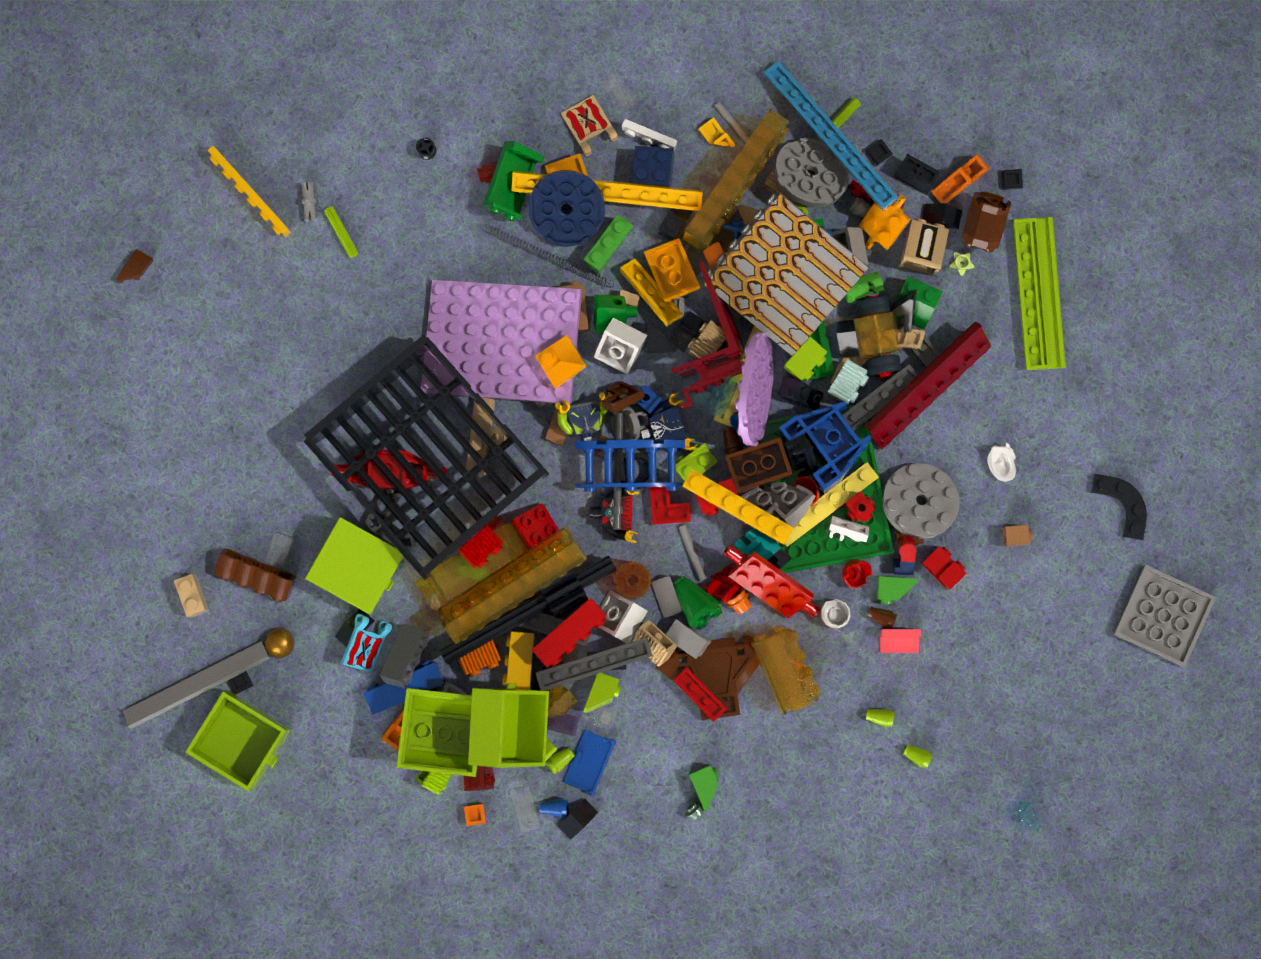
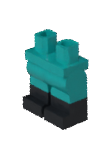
M753 527L734 544L741 553L750 555L754 551L778 569H781L791 560L772 538L764 533L761 534Z

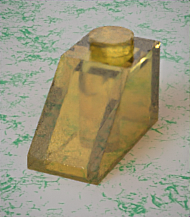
M563 685L547 690L549 691L548 719L565 715L578 702Z

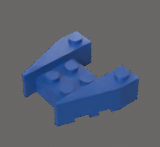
M845 401L824 409L795 416L779 427V431L786 442L802 435L808 436L827 464L813 473V479L824 494L843 480L871 442L870 435L860 440L842 416L841 412L847 409Z

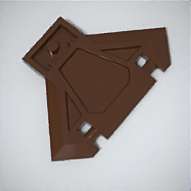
M749 635L742 636L743 642L735 643L734 638L713 640L701 657L698 656L697 659L685 651H678V647H676L670 658L661 666H656L655 668L673 681L687 667L727 708L718 718L740 715L738 693L766 657L769 650ZM744 650L745 654L737 655V651ZM687 658L688 663L680 664L679 659ZM700 709L702 721L710 720V718Z

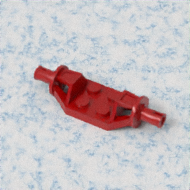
M381 450L377 454L407 490L419 486L388 450ZM399 450L411 465L413 463L423 466V468L413 467L427 483L429 479H439L421 458L409 451ZM363 452L353 458L358 461L365 453ZM371 460L362 466L380 489L397 490ZM334 464L341 474L350 467L349 464ZM447 467L440 468L445 474H447ZM356 472L349 477V483L353 484L354 482L370 489Z

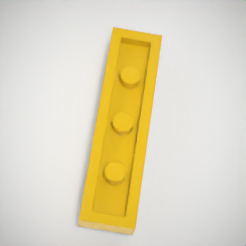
M636 259L620 267L619 272L666 326L682 317L683 313L672 300L664 302L657 283Z

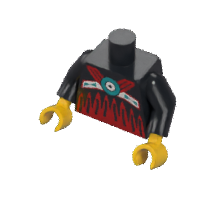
M622 487L621 506H623V514H621V530H613V514H611V509L614 506V490L605 495V498L602 499L601 507H590V518L601 519V527L604 528L605 533L614 539L636 543L637 541L632 540L633 534L638 535L637 532L632 531L633 495H638L639 492L625 491V487Z

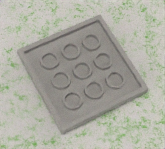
M1145 564L1113 635L1181 667H1185L1216 597Z

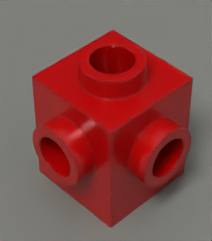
M859 492L844 504L848 509L846 513L852 521L856 520L858 523L862 520L865 523L873 517L872 512L875 510L873 508L875 504L869 496L865 497L862 492ZM858 506H861L863 511H859Z

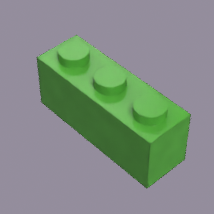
M618 214L585 257L584 264L600 275L633 231V225Z

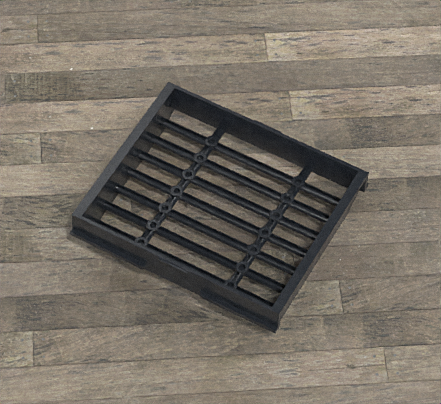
M424 335L304 434L306 439L303 442L347 492L352 491L358 501L382 525L381 531L425 581L431 576L430 572L541 477L544 479L549 475L547 470L506 424H502L494 415V411L482 397L471 389V385L435 344ZM428 349L453 376L454 380L448 385L444 386L420 359ZM413 364L420 369L439 391L432 398H429L406 372ZM399 376L424 403L417 411L410 406L391 384ZM459 384L507 437L499 446L495 444L450 393ZM386 389L410 416L403 423H400L377 397L382 390ZM445 398L490 448L491 453L485 458L479 455L436 406L440 400ZM369 401L374 404L395 428L387 436L363 411L362 407ZM430 410L477 463L470 471L463 466L421 418L427 411ZM355 413L380 440L373 448H370L347 422ZM414 422L463 476L457 482L453 483L406 430ZM342 426L365 453L358 461L351 456L332 434L338 427ZM401 435L448 488L443 494L438 496L393 445L392 441ZM326 438L350 467L341 474L316 443ZM512 444L536 470L527 479L503 453ZM386 447L431 498L433 502L424 509L377 456L382 449ZM498 457L521 483L513 491L488 465L495 458ZM369 460L377 466L418 513L411 521H408L362 468ZM481 470L505 494L506 497L498 504L474 478ZM355 472L402 524L403 528L396 534L390 530L348 482L347 479ZM467 482L491 508L484 516L476 510L459 490ZM452 495L477 521L469 529L444 503ZM437 508L445 514L462 534L454 542L430 516ZM423 520L447 546L440 554H437L415 529ZM409 533L432 559L426 566L423 567L400 541L406 534Z

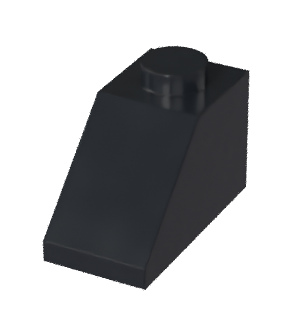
M671 208L660 225L658 233L672 241L677 239L694 210Z

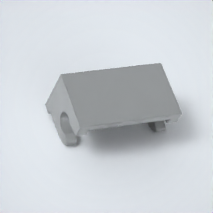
M676 619L666 633V636L679 648L695 659L698 656L701 657L711 643V640L697 630L691 629L681 619Z

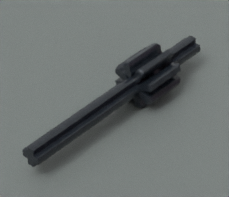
M609 555L576 574L569 564L562 566L536 581L540 594L441 648L439 652L443 660L449 665L547 609H550L555 618L566 614L588 601L584 588L617 571Z

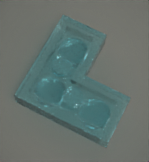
M726 379L724 384L714 387L712 393L704 391L696 394L694 391L691 395L694 403L692 408L723 419L738 384Z

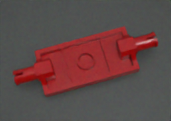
M731 544L725 548L723 555L736 563L735 568L730 571L729 577L788 619L801 609L812 618L819 614L821 608L810 602L814 594L754 551L750 555L743 554Z

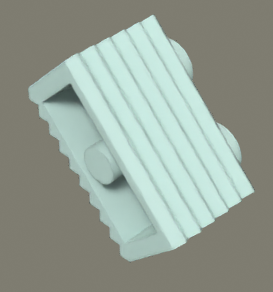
M847 359L828 390V394L840 402L845 401L847 406L850 402L854 403L859 395L857 392L860 385L864 387L869 379L866 376L868 370Z

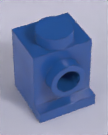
M646 385L643 387L638 386L637 388L643 390L644 395H648L650 399L648 401L641 399L636 404L647 414L651 415L653 410L662 402V398Z

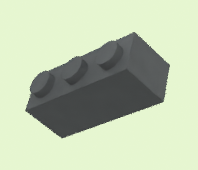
M402 624L380 673L385 683L406 689L408 683L412 681L413 671L420 662L422 650L428 644V636L423 629Z

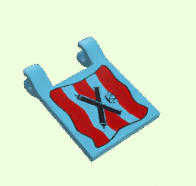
M357 614L355 617V628L341 664L372 673L384 640L392 630V625L385 621H380L378 634L363 629L368 625L369 618Z

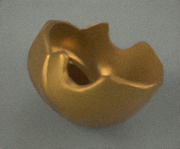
M283 627L274 628L269 631L265 639V648L268 654L274 658H284L290 655L294 648L292 633Z

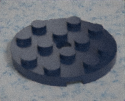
M573 170L555 171L542 178L533 189L529 200V216L533 227L545 240L559 246H576L590 240L600 229L605 215V201L600 188L591 178ZM563 204L571 205L572 211L570 213L563 212Z

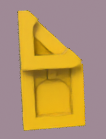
M714 117L698 128V131L709 144L727 147L735 146L729 135L722 130Z

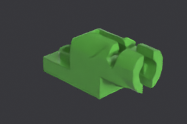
M878 272L860 277L844 296L847 303L868 297L870 292L876 294L884 291L881 276Z

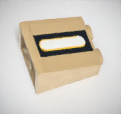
M912 219L909 224L899 267L936 276L942 266L949 229H946L942 224L934 223V225L927 224V221L923 219Z

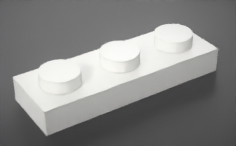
M627 119L622 124V130L625 131V135L632 138L637 136L642 138V141L646 144L652 145L654 143L659 145L660 148H673V151H675L677 140Z

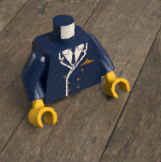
M680 393L671 394L668 399L661 402L651 413V418H649L651 427L640 430L642 439L685 440V448H677V452L695 450L696 447H690V442L695 441V439L686 437L677 404L683 402V399L676 400V395Z

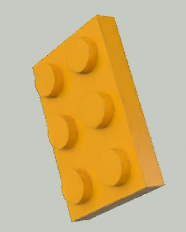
M679 238L644 252L665 303L700 289L698 280Z

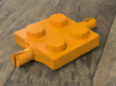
M900 194L898 200L883 211L876 203L873 204L859 224V227L870 236L865 243L867 249L870 250L875 242L880 243L886 249L891 248L911 220L900 208L905 202L906 197Z

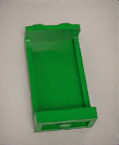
M505 141L483 206L488 207L491 213L504 215V219L508 221L522 220L523 216L519 212L526 193L512 191L513 171L533 173L536 163H543L545 156L516 141Z

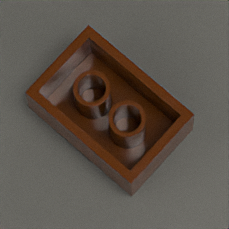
M781 438L725 456L738 494L793 476Z

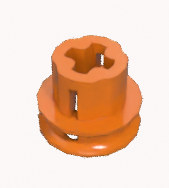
M743 586L727 602V607H733L737 614L746 612L752 606L747 599L749 593L745 591Z

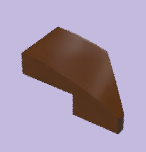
M136 249L120 272L117 282L123 283L124 280L131 279L135 281L140 280L139 276L146 272L152 264L153 258Z

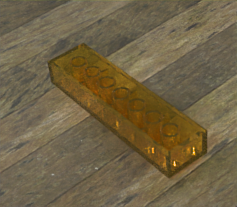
M771 108L685 229L682 241L700 253L704 248L710 247L715 236L714 234L718 235L722 230L725 218L729 219L733 214L736 206L735 203L740 204L747 191L746 188L750 189L754 184L755 178L758 175L756 173L761 174L768 161L767 158L771 159L779 145L778 143L782 144L789 131V128H787L789 120Z
M565 526L437 610L444 630L455 644L464 641L475 631L483 629L492 620L498 619L509 609L515 608L521 601L532 597L538 590L546 588L555 579L566 575L572 568L580 566L587 558L579 541L570 528Z

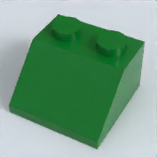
M907 276L896 301L910 291L917 290L914 325L925 329L943 291ZM890 313L901 319L902 315Z

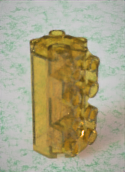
M779 625L771 628V633H760L753 636L754 641L751 644L779 712L785 715L788 709H791V712H795L813 704L812 700H819L818 696L821 695V691L817 684L814 685L812 680L814 674L811 667L804 665L803 660L806 659V654L803 648L798 646L797 641H799L796 631Z

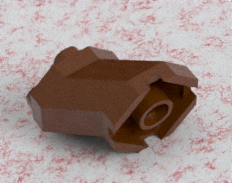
M974 192L961 237L965 240L964 245L980 247L990 253L994 249H998L1011 202L1007 201L1005 203L1003 202L1004 197L990 192H982L981 195H978V192Z

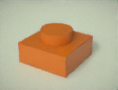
M484 803L464 806L466 826L486 823Z

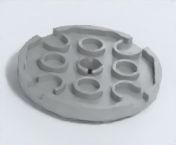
M800 138L798 141L787 143L780 150L774 163L775 178L781 190L790 199L805 206L825 207L840 199L848 186L849 172L826 145L817 139ZM807 170L814 171L816 175L810 176Z
M923 463L909 464L893 473L884 487L882 498L883 509L889 522L901 533L907 536L919 537V539L933 538L945 532L956 519L960 505L959 494L951 478L939 468ZM916 497L925 498L926 504L919 505Z

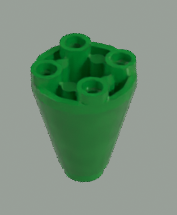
M682 576L674 582L673 586L691 629L697 628L700 631L708 625L707 621L712 617L717 618L722 614V604L692 580Z

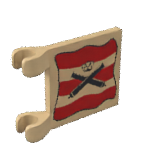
M594 95L561 113L586 157L592 154L591 148L586 141L606 131L612 142L618 140L617 132L612 127Z

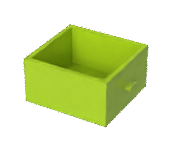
M339 517L304 579L371 615L384 590L386 589L389 592L394 584L391 578L403 555L397 548Z
M506 683L507 689L472 688L468 765L496 768L545 766L549 691L515 689L516 684Z
M223 691L185 753L245 790L251 791L256 789L269 766L273 768L279 758L276 755L292 729L233 692Z

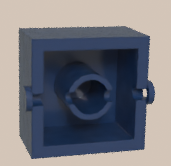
M635 146L631 183L671 187L675 156L673 148Z

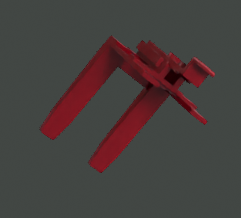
M699 262V266L729 346L723 350L671 369L674 374L680 373L682 378L698 373L701 381L682 389L687 401L680 405L683 409L694 406L690 393L694 391L696 394L707 390V386H720L725 383L724 380L742 374V363L744 362L742 359L746 358L743 342L726 302L718 296L703 262Z

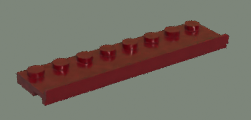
M975 321L864 425L877 447L882 450L889 445L900 432L904 431L914 419L992 347L980 323Z

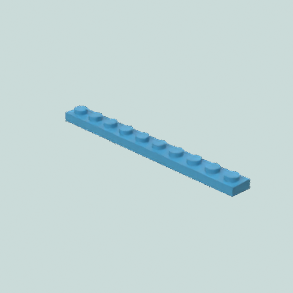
M779 61L764 71V76L882 211L898 200V196Z

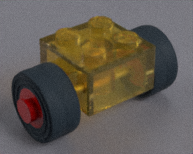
M873 295L856 302L858 318L854 319L859 355L862 359L871 358L865 362L868 370L867 375L869 377L879 376L880 378H887L891 374L898 373L902 370L899 355H888L901 352L895 315L890 312V298Z

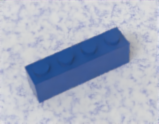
M429 660L420 664L421 668L413 671L412 681L408 683L406 689L428 691L445 684L446 682L437 662L432 663ZM377 683L368 687V692H365L364 695L374 715L404 702L406 689L387 683L379 686Z

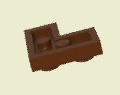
M619 381L606 388L607 395L610 392L612 396L602 400V406L604 409L617 413L644 398V392L639 388Z

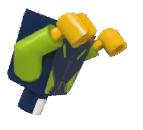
M603 392L599 394L601 402L596 400L570 405L567 401L563 400L562 406L558 402L555 403V407L558 409L559 427L570 438L580 436L581 441H592L591 433L601 430L606 417L607 409H604L602 406V400L606 399ZM608 392V396L606 398L612 396V394Z

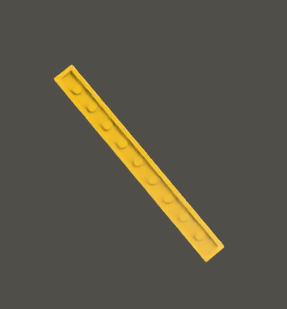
M513 171L512 191L532 193L537 183L547 174ZM592 179L600 188L604 201L701 211L703 191Z

